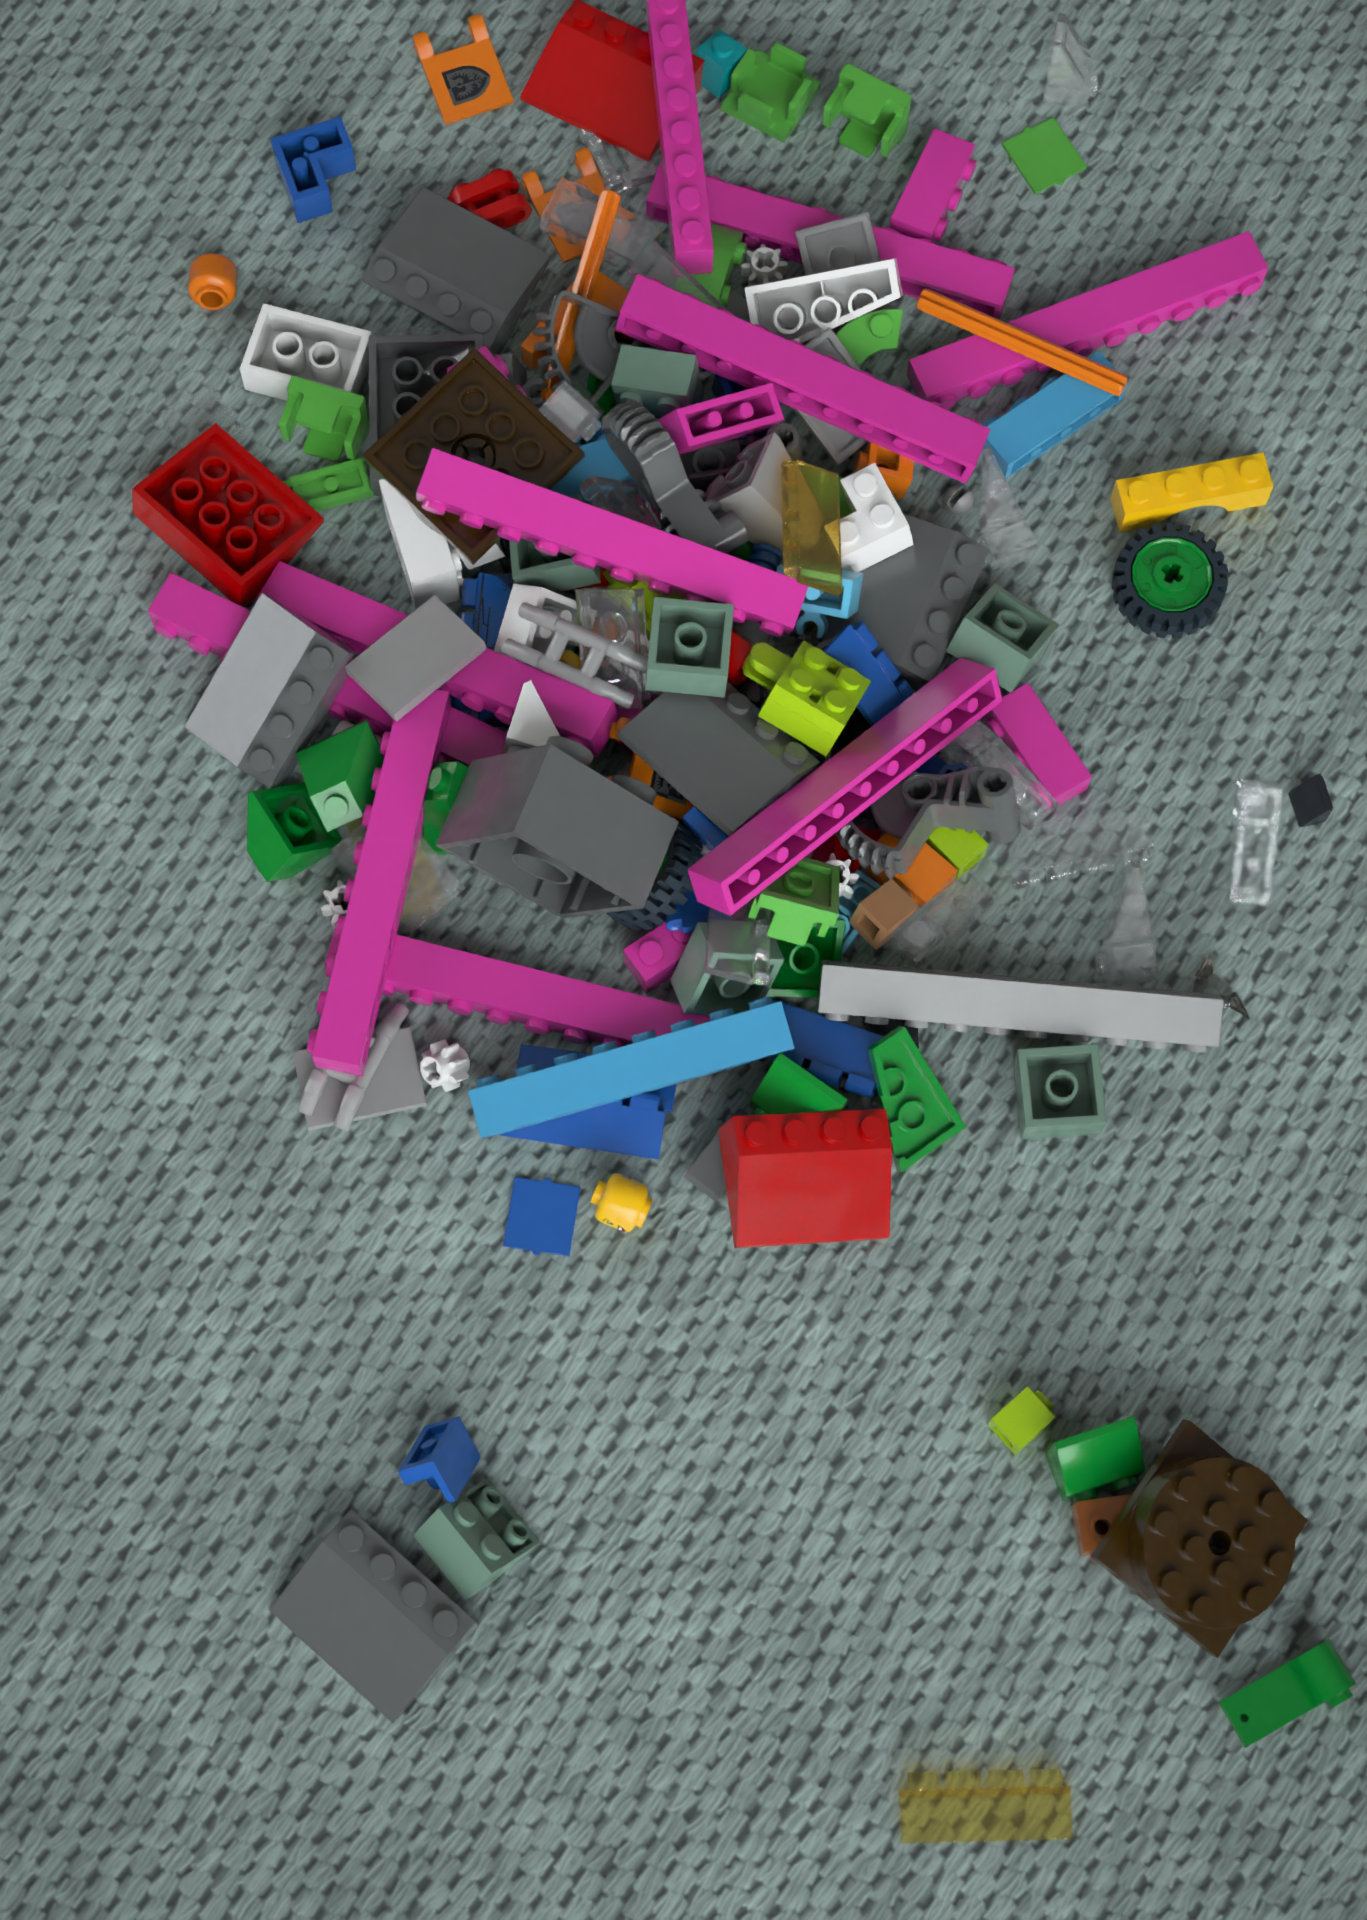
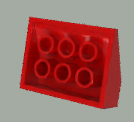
M575 0L553 31L521 93L520 100L649 162L660 147L649 34L589 4ZM692 54L697 94L701 87L705 60Z
M217 423L132 488L133 514L231 602L245 607L259 595L277 563L281 561L288 564L324 523V518Z
M886 1109L733 1116L718 1129L734 1248L877 1240L890 1237L892 1144Z

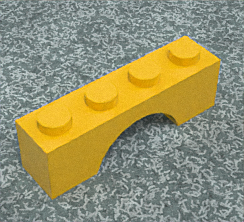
M1264 452L1119 479L1115 481L1110 499L1119 532L1150 527L1162 522L1173 514L1194 507L1220 506L1229 512L1266 505L1274 486Z

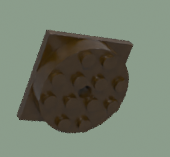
M473 348L362 455L363 459L409 503L418 518L430 529L448 540L472 565L502 537L497 535L498 529L484 524L482 529L473 528L461 523L459 515L445 511L444 515H438L421 507L423 502L416 500V492L432 448L468 461L474 457H482L485 459L483 463L485 467L551 490L585 457L584 451L476 348Z
M1183 1419L1091 1555V1558L1211 1656L1218 1658L1239 1625L1260 1615L1280 1594L1293 1564L1295 1540L1308 1519L1286 1501L1279 1487L1266 1473L1248 1462L1235 1459L1194 1423ZM1211 1535H1213L1212 1545L1215 1548L1209 1547V1539Z

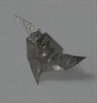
M1211 952L1195 974L1197 979H1195L1192 992L1204 993L1207 988H1212L1224 999L1223 1010H1227L1230 1007L1232 1010L1250 1019L1236 991L1232 992L1230 986L1217 974L1212 973Z

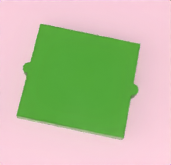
M1054 117L1032 128L1025 127L1024 132L1002 142L1003 148L1034 194L1057 183L1062 185L1065 179L1087 168Z

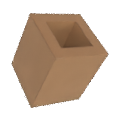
M891 879L859 903L849 923L877 950L908 926L919 905L913 900L907 890L901 888Z

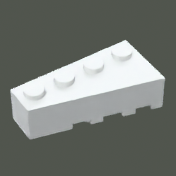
M896 258L744 288L751 324L762 325L771 333L800 343L818 336L829 327L831 329L836 328L903 296Z

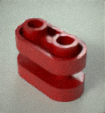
M501 168L491 170L483 178L471 183L456 185L450 191V195L447 200L504 230L526 221L532 213L525 195L517 194L520 185L513 172Z

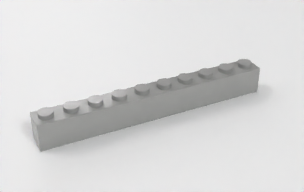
M821 960L816 1007L819 1013H825V1019L833 1021H848L849 1015L865 1016L864 1022L878 1025H887L889 1019L905 1020V1026L913 1028H928L929 1022L944 1023V1029L958 1032L968 1031L969 1025L984 1027V1033L994 1035H1008V1029L1024 1030V1036L1030 1038L1046 1039L1049 1032L1064 1034V1040L1074 1042H1087L1088 1036L1104 1037L1103 1043L1124 1046L1127 1045V1041L1130 1039L1143 1041V1046L1148 1048L1167 1049V1043L1183 1044V1050L1207 1052V1046L1219 1047L1224 999L1217 994Z

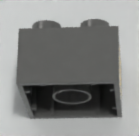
M551 736L548 738L546 745L533 748L510 745L505 754L471 761L436 846L562 918L644 908L678 821L653 806L657 793L649 785L624 775H614L609 780L590 768L593 754L588 748L568 738Z

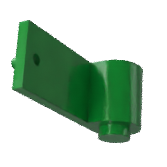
M1328 1639L1218 1703L1246 1748L1326 1701L1331 1708L1353 1696L1349 1688L1356 1685L1332 1642Z

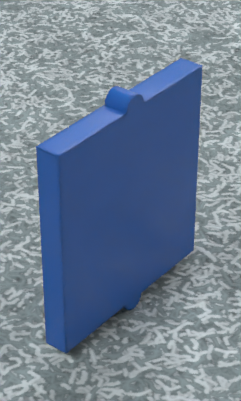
M515 1177L503 1247L530 1250L534 1255H539L540 1252L570 1256L581 1187L552 1183L550 1178L539 1181Z

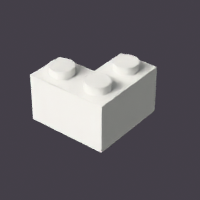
M875 463L840 480L846 502L852 514L822 528L827 547L839 569L860 572L914 545L909 524Z
M513 583L494 651L529 665L503 653V643L509 638L544 654L546 653L555 632L521 618L518 610L524 602L546 610L594 632L600 610L543 587ZM571 639L567 642L568 645L587 647Z

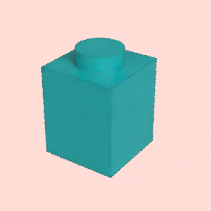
M718 29L697 48L695 55L705 60L701 86L717 98H720L731 88V75L748 50L721 29Z

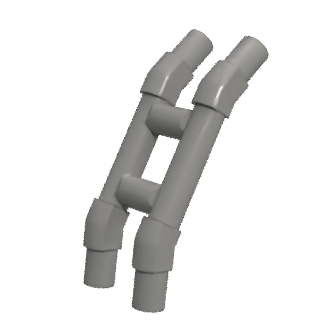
M527 602L521 604L518 610L521 618L555 633L545 654L509 638L503 643V653L629 709L634 700V694L595 676L605 655L642 672L647 670V656ZM569 639L591 648L581 670L559 661Z
M400 1003L395 1004L391 1012L385 1016L378 1027L376 1036L372 1035L363 1076L315 1067L307 1080L297 1111L309 1116L313 1115L318 1099L321 1097L330 1076L349 1084L333 1125L348 1131L383 1055L409 1013L408 1008Z

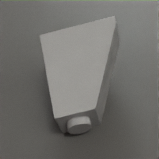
M774 432L748 445L737 456L740 462L729 470L725 478L719 474L709 485L705 495L706 501L710 499L719 501L721 503V510L725 512L733 510L749 533L750 542L775 546L785 555L786 560L799 553L805 554L816 545L818 541L817 535L823 519L780 437Z

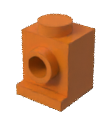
M869 442L865 452L858 453L854 473L875 463L891 493L895 494V498L902 500L912 482L914 461Z

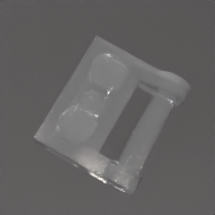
M587 128L580 131L579 139L585 148H589L605 180V190H611L622 195L627 189L654 181L658 167L662 163L659 147L651 160L647 162L631 154L628 149L620 145L619 148L614 146L626 170L618 174L602 143V139L596 136L597 133Z
M593 476L581 483L579 489L585 500L591 501L593 506L662 530L657 515L635 482Z

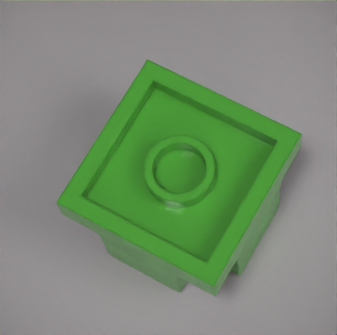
M777 42L771 48V56L759 49L754 51L749 48L731 75V89L721 104V111L785 143L820 90L821 82L806 74V58L803 55Z
M846 63L839 74V83L824 106L822 125L830 128L838 114L848 118L850 122L839 137V143L869 158L882 140L880 155L887 158L895 144L900 145L907 133L912 96Z
M291 376L287 386L288 400L279 421L282 439L290 442L296 425L310 428L303 446L305 454L338 462L345 446L347 458L354 460L362 441L366 442L370 432L365 397Z
M804 857L748 902L747 917L756 919L760 907L774 911L767 928V936L782 941L805 945L814 923H817L816 935L825 938L829 926L834 927L839 915L840 867Z

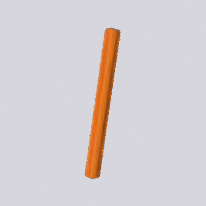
M603 190L600 194L571 292L589 300L592 297L621 200V195L611 190ZM571 303L567 304L555 344L559 361L567 375L576 350L574 327L580 307ZM549 364V367H548L547 372L550 371V370H552V367H551L550 364ZM556 375L549 380H544L548 385V389L541 390L539 397H543L547 401L548 408L546 409L555 411L559 407L564 390L563 387L556 393L552 391V387L559 383Z
M924 289L918 298V310L1115 396H1120L1127 384L1128 377L1123 373L930 289Z

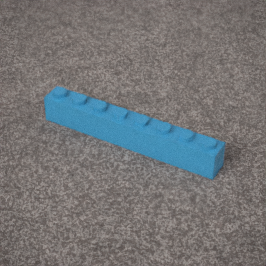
M772 997L759 999L748 1003L750 1010L734 1014L733 1008L724 1009L709 1014L710 1022L695 1026L694 1019L670 1025L672 1032L656 1037L655 1030L632 1036L633 1044L617 1048L616 1041L593 1047L594 1055L578 1059L577 1052L554 1058L555 1066L539 1070L538 1064H532L515 1069L516 1077L500 1081L499 1075H494L475 1081L477 1088L468 1090L480 1137L489 1138L773 1057L780 1053L794 1051L795 1047L782 1002L773 1003Z

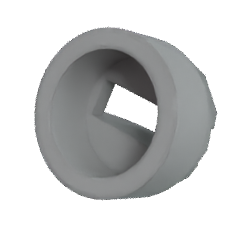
M955 484L949 487L943 498L945 510L953 516L968 514L974 503L972 491L963 484ZM959 493H963L964 495L955 505L951 503Z

